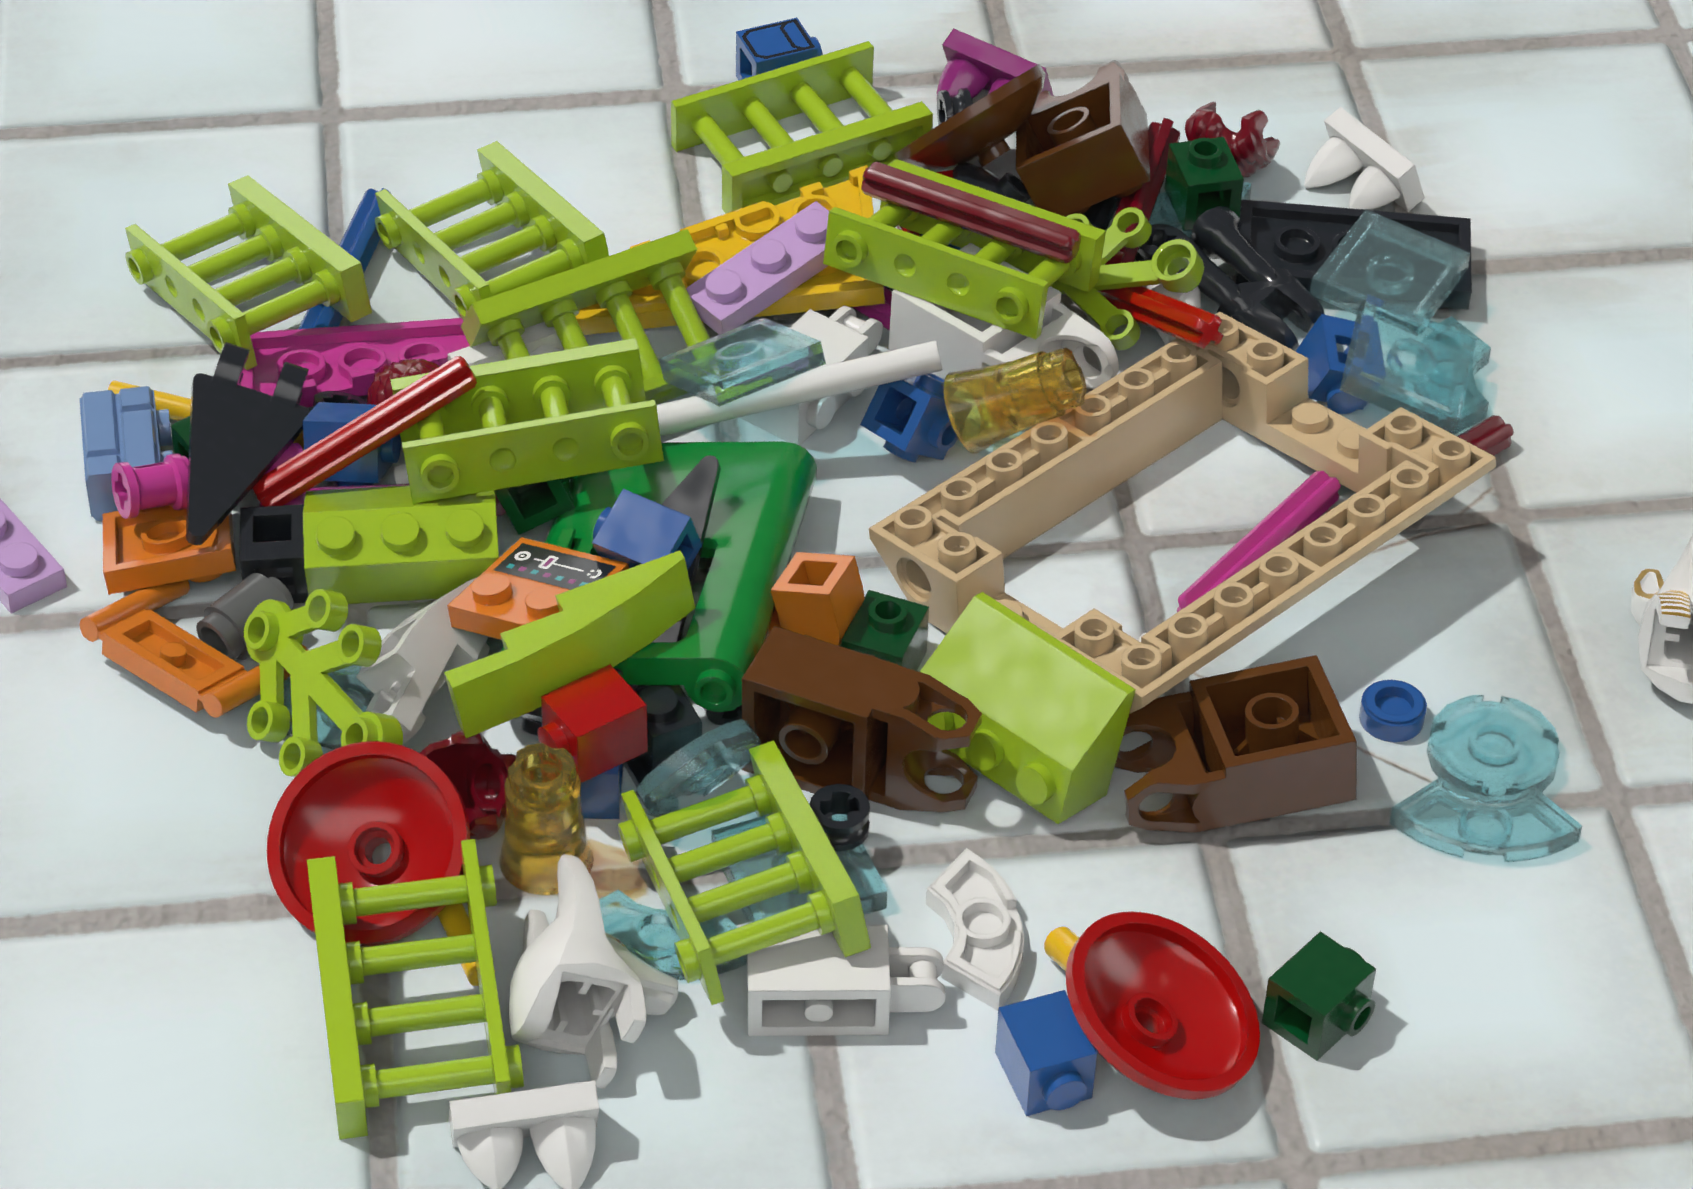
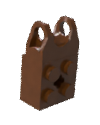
M1113 60L1102 65L1089 83L1072 93L1063 96H1052L1049 91H1042L1031 115L1016 131V171L1035 207L1064 217L1074 213L1084 214L1091 205L1113 196L1115 198L1129 196L1139 190L1143 183L1150 181L1147 113L1141 105L1136 91L1129 82L1125 70L1122 69L1118 61Z
M774 626L742 677V770L754 774L749 749L774 740L801 790L815 794L817 790L827 785L846 784L860 789L868 797V800L898 810L941 813L965 810L977 788L978 776L957 754L948 749L970 746L976 730L982 723V713L968 698L928 674L899 666L872 655L818 640L808 635H802ZM951 712L961 716L966 723L956 730L947 731L935 727L928 720L937 713ZM926 775L952 776L958 779L962 786L952 793H937L927 787L924 779Z
M1317 655L1190 680L1188 692L1156 698L1145 707L1129 714L1124 735L1141 731L1150 735L1152 740L1132 751L1119 750L1115 767L1135 773L1148 772L1124 790L1126 802L1125 816L1129 825L1148 831L1196 833L1356 800L1357 741ZM1157 792L1173 793L1169 804L1162 809L1149 812L1139 809L1141 802L1151 794Z

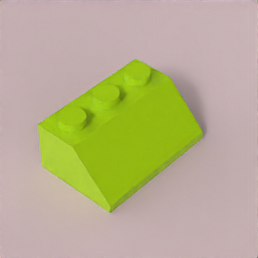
M409 485L306 491L303 508L304 569L308 596L316 589H324L342 593L346 597L348 604L439 599L467 581L479 577L499 558L494 490L416 504L412 503Z
M984 592L975 595L920 670V672L932 676L952 690L968 698L982 713V723L976 730L970 746L948 750L957 754L966 764L1047 818L1060 824L1107 795L1136 689ZM951 712L937 713L928 720L935 727L947 731L956 730L966 723L961 716Z

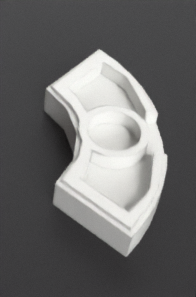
M966 848L927 888L926 905L944 919L953 937V946L943 961L942 979L998 1011V1007H1002L1010 997L1021 972L1024 951L1022 922L1016 908L1017 900L1005 880L985 860Z

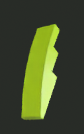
M676 551L555 595L559 609L558 613L500 633L504 651L444 672L457 721L465 737L469 738L541 707V696L609 664L612 667L616 666L649 645L693 611L695 604L685 557L681 551Z

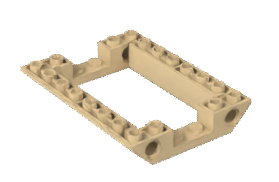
M1218 312L1215 315L1222 319L1218 331L1224 334L1222 341L1218 345L1210 342L1203 349L1178 338L1174 339L869 528V537L907 600L929 606V623L948 633L972 598L984 592L1136 689L1130 713L1145 707L1496 468V457L1402 407L1396 409L1368 429L1308 398L1307 357ZM1222 419L1316 471H1325L1329 477H1336L1341 485L1356 492V494L1141 636V642L1123 632L1120 623L1095 608L1062 628L1005 593L1004 558Z

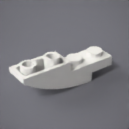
M475 579L467 581L406 618L382 640L381 652L377 661L369 667H362L356 676L358 680L374 693L366 711L394 716L402 727L403 744L409 741L422 727L426 718L422 710L427 700L445 683L446 677L444 672L482 659L489 652L490 647L486 644L488 636L451 627L447 607Z

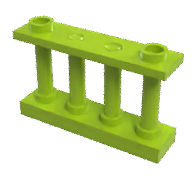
M867 41L671 101V146L676 152L700 144L707 146L722 165V210L725 213H729L761 201L777 205L800 197L801 187L819 181L824 188L849 180V171L865 165L870 167L873 162L889 165L896 159L894 157L896 152L932 130L933 113L922 101L893 110L873 88L874 46ZM853 97L870 118L843 125L827 105ZM804 113L820 133L794 141L778 120ZM754 128L771 149L744 157L727 136Z
M498 141L477 149L482 172L477 174L476 181L408 210L386 189L375 193L381 216L375 218V224L384 245L388 249L395 248L455 305L463 320L471 303L609 256L605 233ZM486 201L490 205H497L435 233L427 228ZM512 224L516 228H523L518 232L461 257L453 251ZM538 248L543 252H550L545 256L488 281H485L479 275Z
M898 159L892 161L888 166L1077 230L1081 234V241L1076 258H1073L1070 263L1064 264L882 200L880 210L870 218H865L837 207L829 211L823 264L1035 340L1042 332L1047 292L1054 282L1057 281L1089 292L1098 283L1106 235L1105 230ZM900 226L923 235L920 237L895 227ZM972 243L981 248V250L975 255H971L948 247V245L952 244L963 248ZM1005 261L1014 267L1029 271V273L1025 274L1000 264Z
M249 175L228 183L233 204L228 209V215L162 244H159L136 224L125 228L131 251L126 252L125 258L129 271L135 281L140 285L145 283L210 338L220 354L226 342L249 349V355L244 365L246 370L257 366L251 335L319 304H323L326 307L332 306L350 322L372 314L361 262ZM237 236L242 240L248 239L189 266L181 262ZM264 258L270 262L275 261V263L216 289L208 284ZM293 280L297 284H304L245 312H241L235 307Z
M688 229L471 303L461 325L470 347L490 341L492 346L500 347L505 360L530 356L521 335L525 332V328L545 322L547 327H554L564 350L589 346L575 316L578 315L580 309L598 303L600 308L608 309L622 340L636 338L640 352L646 401L655 400L656 405L699 389L702 390L703 394L728 387L736 380L735 374L748 356L743 344L720 353L716 352L682 281V278L686 275L685 270L698 250ZM648 285H652L654 290H661L695 362L667 372L663 371L629 299L633 294L632 291Z
M636 338L472 365L470 368L477 380V384L473 389L400 433L413 504L664 461L657 406L655 400L646 401L640 352ZM428 373L390 379L393 395Z
M774 740L749 749L755 776L745 779L746 786L648 820L634 789L621 793L628 820L618 823L617 827L626 855L630 862L642 859L680 941L674 943V948L687 983L700 980L711 1005L725 1001L716 965L811 931L818 930L820 935L832 932L844 957L871 948L859 893ZM755 812L758 817L769 815L765 817L766 824L670 858H667L661 844ZM773 850L779 856L789 852L786 855L787 863L688 898L680 883ZM794 889L797 890L799 895L807 892L811 893L807 895L808 903L710 938H706L699 924Z
M475 839L461 841L464 875L353 889L352 882L338 884L335 856L307 860L339 1140L368 1136L365 1108L379 1107V1099L493 1084L494 1095L510 1093L511 1089L524 1087L519 1044L505 1046L485 907L497 906L492 864L479 866ZM467 903L471 934L360 948V941L345 943L343 925L357 924V916ZM471 962L476 963L480 994L368 1008L367 1001L353 1003L351 985L364 983V976ZM484 1022L488 1056L375 1070V1063L360 1065L358 1046L372 1044L371 1037Z

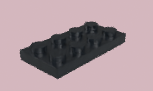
M1241 199L1239 219L1242 222L1241 235L1276 270L1287 269L1315 298H1337L1371 301L1378 304L1395 303L1429 306L1437 309L1454 308L1469 310L1472 293L1471 218ZM1236 271V284L1249 282Z

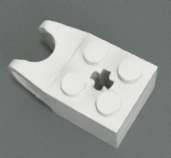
M972 243L960 249V251L975 255L981 250V248ZM1005 261L1000 264L1002 266L1025 273L1019 270L1018 268L1008 264ZM1051 286L1047 292L1042 332L1036 340L901 291H892L889 350L936 340L943 370L932 374L945 379L954 387L978 401L980 400L1029 423L1038 424L1063 409L1066 394L1060 382L1075 384L1082 388L1095 389L1115 377L1119 371L1118 357L1109 338L1061 304V292ZM1084 346L1092 349L1097 354L1101 362L1102 371L1087 363L1083 354ZM1039 388L1047 398L1048 408L1041 406L1034 399V394Z

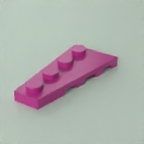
M462 318L257 332L250 336L257 366L248 370L243 368L242 373L244 375L241 386L273 396L285 362L309 369L301 391L302 397L299 405L308 408L313 407L315 394L323 391L345 392L358 397L368 395V389L374 381L375 373L379 372L380 368L385 364L390 365L392 362H399L403 359H425L441 366L448 362V353L470 345L461 328L464 321Z

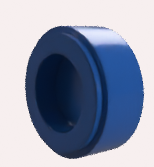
M1399 680L1375 682L1367 687L1362 695L1359 711L1360 723L1366 732L1377 739L1387 742L1410 740L1416 737L1423 728L1427 709L1426 699L1416 687Z

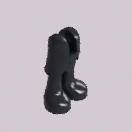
M1217 206L1207 210L1195 221L1192 228V239L1184 233L1175 238L1190 242L1203 260L1204 272L1198 285L1200 292L1219 306L1217 313L1221 312L1296 351L1299 347L1298 340L1293 331L1282 320L1287 318L1298 328L1308 333L1320 315H1325L1321 303L1287 269L1276 270L1246 241L1241 235L1242 222L1227 206ZM1210 259L1223 260L1249 282L1236 284ZM1186 268L1179 270L1177 273H1181Z

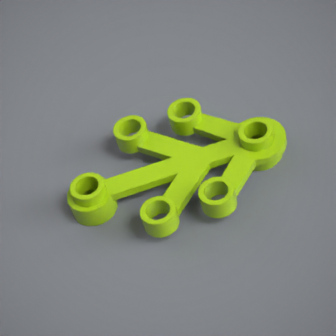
M1135 207L1125 208L1118 212L1113 218L1112 225L1106 230L1098 283L1089 292L1057 281L1051 285L1052 288L1060 291L1061 294L1067 295L1100 326V331L1109 338L1115 350H1126L1135 345L1140 338L1141 329L1129 311L1117 309L1098 290L1162 284L1170 292L1187 293L1199 285L1204 272V263L1200 255L1190 242L1182 239L1170 240L1162 244L1154 253L1152 260L1104 265L1124 246L1136 248L1143 245L1149 239L1152 232L1151 224L1144 213ZM1074 213L1066 216L1067 218L1093 226L1083 214ZM1139 223L1133 231L1125 233L1129 225ZM1018 268L1019 270L1027 274L1029 273V271ZM1186 268L1181 273L1176 274L1179 270ZM1127 324V328L1122 333L1113 335L1119 326Z
M316 589L308 596L305 606L291 610L285 602L272 599L265 600L257 605L244 626V640L248 653L254 661L259 663L261 701L256 702L251 707L247 717V729L253 739L278 743L286 737L290 728V713L284 705V669L290 674L293 736L283 743L279 753L280 769L286 776L296 777L307 765L323 755L322 747L318 742L316 703L342 731L341 746L366 741H381L403 745L402 727L394 716L369 711L363 712L328 675V673L352 665L362 667L373 665L377 661L382 647L380 633L375 628L349 624L341 631L337 641L308 651L302 646L305 634L317 629L335 632L344 625L348 616V602L346 597L339 592Z

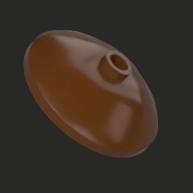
M1040 64L1034 66L896 152L894 157L925 169L944 170L974 158L977 159L981 167L985 166L1011 150L1005 139L1017 131L1031 115L1043 89L1046 73Z

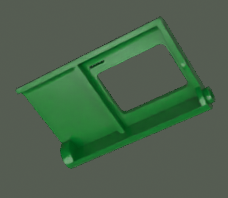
M784 441L661 442L664 461L579 475L570 479L569 483L575 508L554 518L545 543L598 556L592 544L595 524L605 508L613 507L623 489L662 504L702 458L711 455L718 459L721 471L700 558H713L686 637L677 642H651L613 668L621 670V672H617L629 685H684L687 695L697 705L706 710L725 712L734 710L742 705V677L765 642L775 611L771 589L791 560L816 480L817 465L814 457L805 448L796 443Z

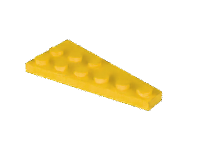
M868 165L849 171V180L826 188L822 186L820 181L801 187L800 197L777 205L761 201L680 229V231L688 229L698 249L685 270L686 275L682 278L685 287L687 288L815 201L829 211L837 207L865 218H870L874 214L872 197L865 195L861 190L863 174ZM648 240V241H645V242H642V243L633 245V246H631L630 248H633V247H636V246H639V245H642V244H645V243H648V242H651V241ZM827 266L754 317L807 312L810 309L813 311L838 309L844 305L857 307L885 304L884 286ZM648 285L632 291L633 294L629 299L643 329L677 326L661 290H654L652 285ZM598 303L580 309L578 315L575 316L584 335L618 332L608 309L600 308Z

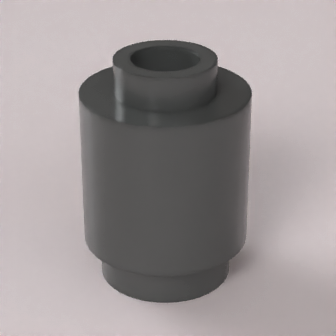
M252 573L204 610V618L196 625L198 637L201 641L233 660H246L250 657L244 640V626L248 617L257 605L268 599L285 602L292 610L294 605L292 595L287 587L277 578H267L262 574Z

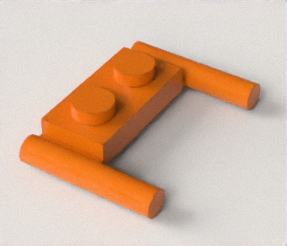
M188 580L139 589L80 620L81 633L88 641L94 642L98 639L103 641L102 655L196 713L205 709L210 716L218 718L260 695L259 665L246 671L243 665L154 612L160 607L186 595L190 590ZM302 645L303 648H304L306 651H308V648L305 647L304 645ZM284 669L285 681L290 678V674Z

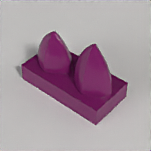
M953 28L942 44L948 63L940 76L937 95L941 90H947L950 95H957L958 90L961 88H968L972 98L977 96L982 89L991 93L1038 64ZM1041 66L1046 73L1042 91L1047 90L1054 96L1047 70Z

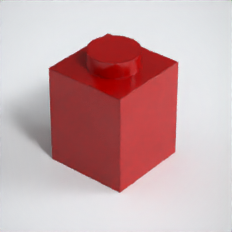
M611 664L541 696L542 726L538 728V739L542 750L553 764L561 763L578 784L648 751L647 705Z

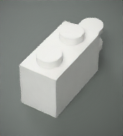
M845 305L840 307L829 318L810 309L740 372V385L866 357L877 347L883 333V324L873 318L867 321L856 317V311ZM864 389L740 418L787 442L796 443L800 446L817 429L825 428L831 421L834 413L852 396L857 397Z
M866 925L871 948L848 957H844L832 932L820 935L818 930L747 954L748 1036L889 1035L890 1012H930L944 1004L945 987L937 980L944 970L943 957L940 952L928 947H889L888 925Z

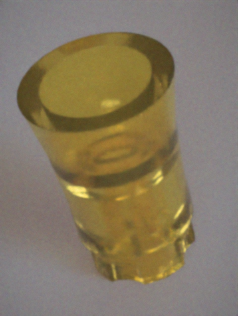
M1068 348L1057 349L1049 353L1040 351L1016 360L983 368L949 372L944 380V399L950 422L962 445L972 454H977L1002 439L1036 424L1063 416L1067 409L1084 405L1087 392L1082 368L1077 363L1073 352Z
M537 743L516 752V761L508 767V777L505 782L506 817L505 832L499 856L500 870L510 884L524 892L536 895L558 894L557 866L563 854L578 857L584 863L589 873L594 862L593 850L585 828L580 778L577 774L573 756L564 748H551L544 743Z

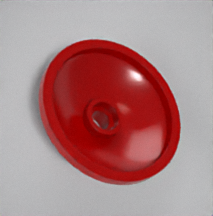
M366 741L345 745L325 753L307 765L291 781L280 797L273 812L267 836L266 851L270 878L279 899L290 914L315 933L307 866L308 859L335 856L338 884L352 882L353 889L464 875L461 841L470 840L469 819L462 797L451 779L440 767L421 753L403 745L381 741ZM383 843H390L391 854L389 858L383 863L374 864L372 856L376 847ZM445 906L357 916V924L343 925L345 943L360 941V946H376L400 940L427 925Z
M1131 911L1114 913L1100 918L1091 924L1073 945L1066 965V988L1071 1008L1084 1035L1094 1049L1123 1076L1142 1087L1160 1094L1196 1100L1215 1097L1227 1092L1248 1073L1254 1064L1260 1045V1025L1253 999L1240 975L1230 962L1203 937L1168 918L1145 912Z

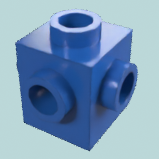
M929 373L879 385L860 425L886 440L883 447L902 459L916 463L919 455L944 460L948 449L956 443L961 434L962 420L969 405L949 394L953 387L950 382Z

